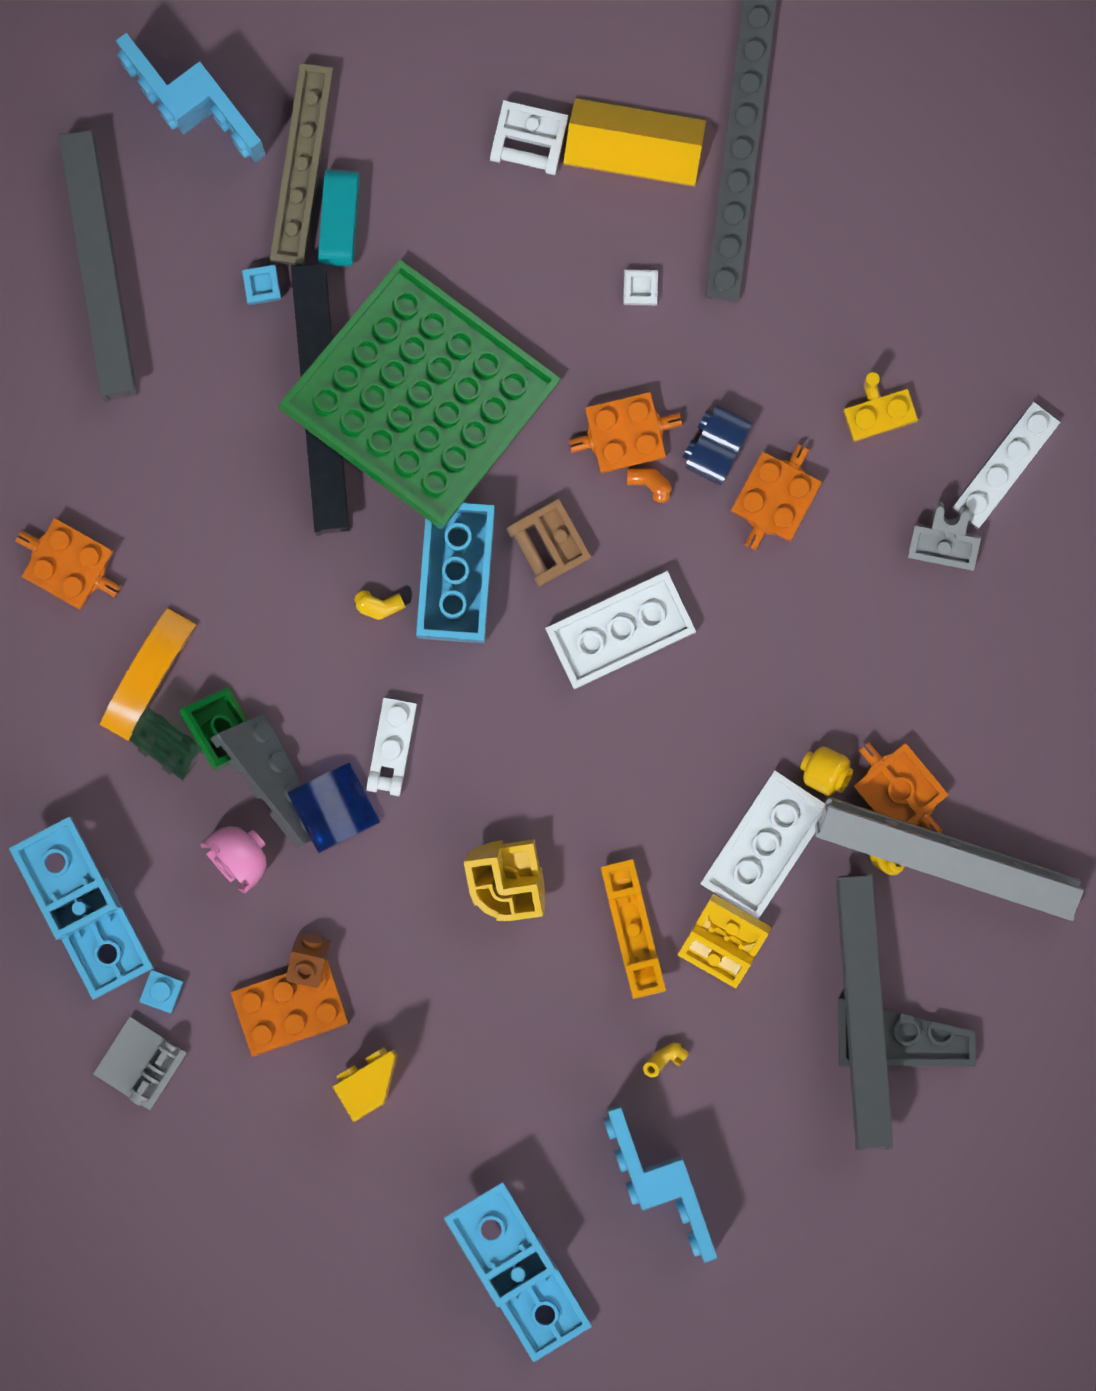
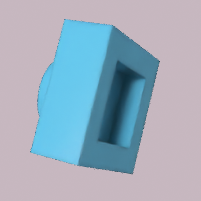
M275 265L242 270L248 305L281 300Z
M151 970L139 1002L172 1014L184 981Z

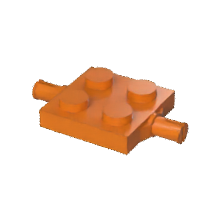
M651 392L586 407L585 412L589 424L588 435L568 439L569 446L583 443L570 447L571 453L591 448L597 457L601 474L666 458L662 442L663 430L682 427V421L668 423V421L680 419L679 412L660 417L654 409Z
M797 444L789 461L778 460L762 451L731 509V513L747 520L753 527L744 543L746 547L749 548L751 545V549L756 551L764 534L776 535L790 543L792 542L822 486L821 481L809 476L800 468L808 452H810L806 447L802 450V445Z
M54 518L47 532L39 539L24 530H21L18 534L21 537H17L15 542L32 551L31 560L22 577L79 610L83 609L90 595L97 589L104 591L113 598H116L118 592L111 588L117 591L121 590V585L105 577L107 564L115 551L61 520Z
M870 742L865 745L866 749L862 747L859 752L870 763L871 767L866 776L853 785V788L872 811L913 825L920 824L925 829L932 831L934 829L935 832L941 833L943 829L939 827L930 815L936 805L949 794L910 747L904 743L895 752L883 757L880 756Z

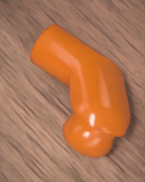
M627 468V485H646L653 492V500L658 503H664L670 499L671 483L658 470Z

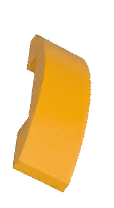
M169 608L164 611L122 679L100 722L101 726L128 741L131 740L146 714V708L178 653H181L197 626L195 623Z
M631 859L600 867L633 999L665 992L666 988L634 860Z

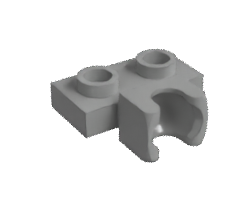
M937 501L934 507L931 526L914 523L907 557L974 571L981 536L966 533L970 509L962 506L955 519H947L944 517L943 503Z

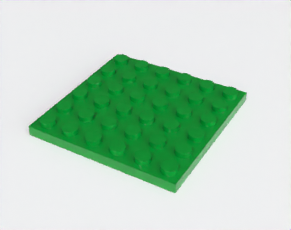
M400 259L284 397L278 408L442 530L557 387L561 378Z

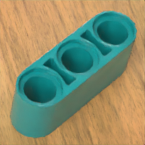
M325 169L318 254L319 264L353 267L359 171Z

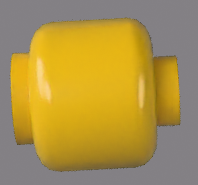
M826 746L819 747L814 753L809 751L805 755L800 767L804 771V783L827 796H832L837 792L842 793L853 775L849 758Z

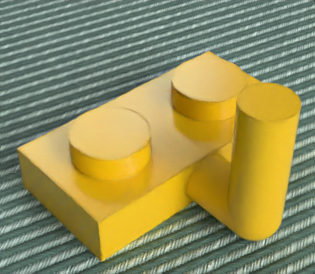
M875 372L869 373L863 382L868 401L843 410L853 443L916 423L918 418L908 389L881 397L877 385L880 380L879 375Z

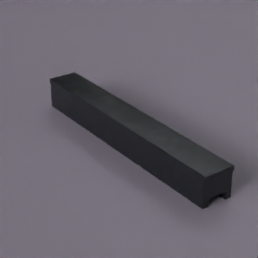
M324 264L291 265L301 377L333 340L327 272ZM305 429L314 532L316 536H322L325 533L350 531L343 456Z

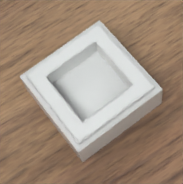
M624 270L623 305L657 306L658 270Z

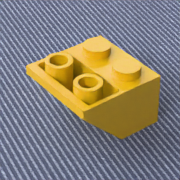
M385 1047L365 1058L368 1062L367 1066L358 1070L356 1065L336 1076L339 1083L332 1087L353 1122L387 1101L398 1056L395 1049L387 1052Z

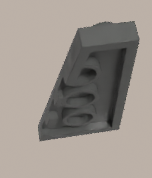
M266 714L229 728L210 738L217 748L222 746L231 759L228 762L236 772L241 770L252 784V787L249 789L255 797L264 800L271 808L270 816L296 848L327 833Z
M838 998L839 1067H850L845 999ZM883 1010L887 1067L976 1066L974 1031Z

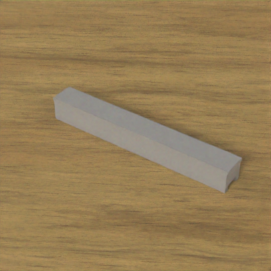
M827 797L820 819L815 825L817 838L1073 922L1075 912L1084 892V889L1079 887L1081 880L831 797Z

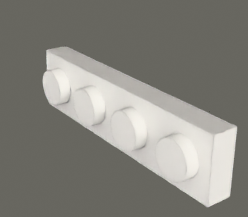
M1033 402L951 510L959 514L962 506L968 507L970 509L968 523L978 530L1057 428L1060 421Z

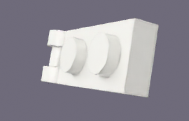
M383 698L366 791L377 792V789L390 791V795L400 797L417 709L416 703ZM381 768H393V778L380 776Z

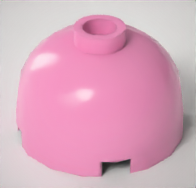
M227 826L213 832L201 843L202 848L210 847L211 850L206 855L217 869L230 882L237 879L242 884L238 888L240 892L246 894L262 878L266 869V856L261 848L265 846V843L254 830L247 833L239 827Z

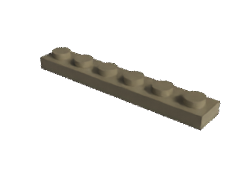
M300 63L270 254V261L274 263L304 266L334 73L331 67Z

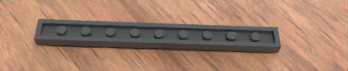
M743 0L706 298L739 302L777 0Z

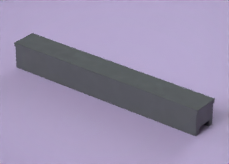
M92 130L65 135L61 133L58 134L100 395L105 402L110 401V399L138 395L96 137L93 136Z
M873 874L839 877L838 881H836L855 1146L856 1150L882 1148L890 1150L893 1148Z

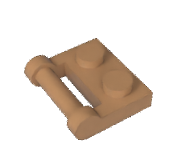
M559 499L506 528L510 537L516 539L536 575L534 581L538 588L592 558ZM534 525L556 563V566L549 570L546 568L526 531Z

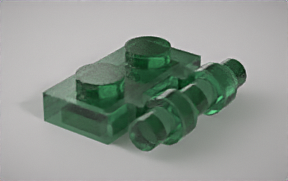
M148 707L140 715L129 739L130 742L138 747V752L145 757L149 755L163 766L162 770L169 775L173 773L182 781L190 773V768L202 749L190 736L180 732L168 723L165 717L156 714Z

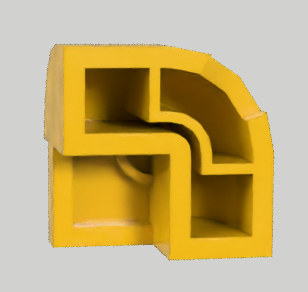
M534 839L503 844V840L478 846L467 853L464 859V867L469 893L474 905H477L484 913L497 918L496 921H514L543 916L545 910V886Z

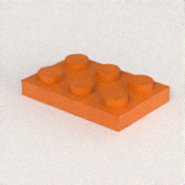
M328 959L325 961L318 988L288 982L286 980L287 973L230 992L252 1057L349 1024Z

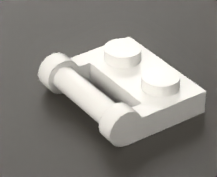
M503 100L490 161L500 163L501 160L544 169L545 173L555 175L569 115ZM505 138L549 147V157L504 147Z

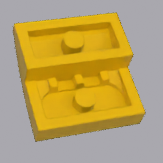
M712 894L681 947L678 956L736 989L772 927L719 896Z

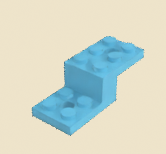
M127 33L116 40L120 49L116 55L121 60L120 63L132 78L136 75L139 76L137 82L141 86L140 89L152 104L156 101L159 102L160 105L157 108L161 112L160 115L172 130L178 127L184 135L213 114L214 120L224 132L230 129L232 132L230 137L234 141L233 144L244 158L250 155L254 162L257 163L266 156L261 140L200 61L169 85H166Z
M68 817L9 848L55 939L62 940L92 1000L154 969L109 879L102 877L72 817ZM53 853H60L65 859V866L58 873L51 872L47 867V859ZM105 944H111L117 950V958L111 964L103 963L99 958V950Z
M620 1105L608 1108L609 1117L603 1118L610 1140L617 1138L621 1148L614 1152L621 1172L629 1171L632 1181L626 1183V1187L632 1204L640 1203L643 1211L681 1197L682 1200L677 1201L676 1205L683 1224L690 1222L693 1232L687 1234L694 1256L701 1255L704 1263L716 1259L717 1256L681 1155L642 1169Z
M504 1182L499 1183L444 1217V1220L497 1308L500 1306L533 1363L592 1327L540 1238H537ZM487 1220H495L501 1226V1234L495 1239H487L481 1232V1226ZM541 1305H548L554 1309L555 1318L548 1324H542L535 1317L536 1309Z

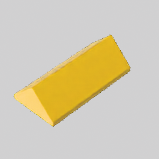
M575 98L569 122L563 164L695 187L706 120Z

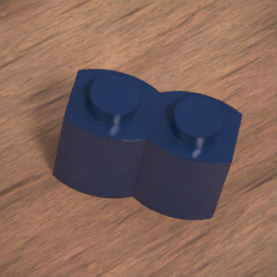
M716 405L713 412L706 410L698 426L699 429L703 430L698 442L691 439L683 455V458L688 460L685 468L721 486L752 423Z

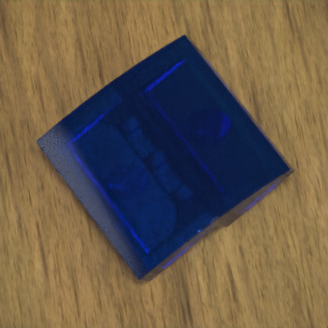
M350 762L287 793L318 853L380 823Z

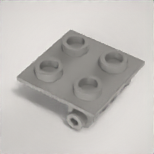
M129 1017L93 1074L128 1096L129 1100L135 1104L142 1105L151 1111L187 1053L132 1017Z

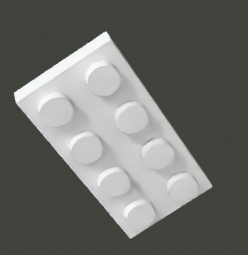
M668 571L545 628L574 690L696 633Z
M774 771L700 884L720 898L759 919L815 834V825L820 819L825 803Z

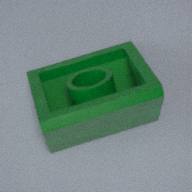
M227 687L179 711L212 768L216 771H220L230 765L228 761L231 758L222 746L217 748L210 738L248 721L231 690Z

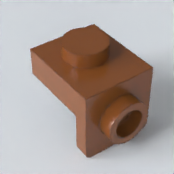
M298 933L291 951L286 980L318 988L331 940L323 939L321 936L313 933Z

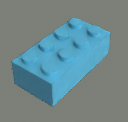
M463 503L442 530L425 518L416 631L418 639L485 644L495 505Z

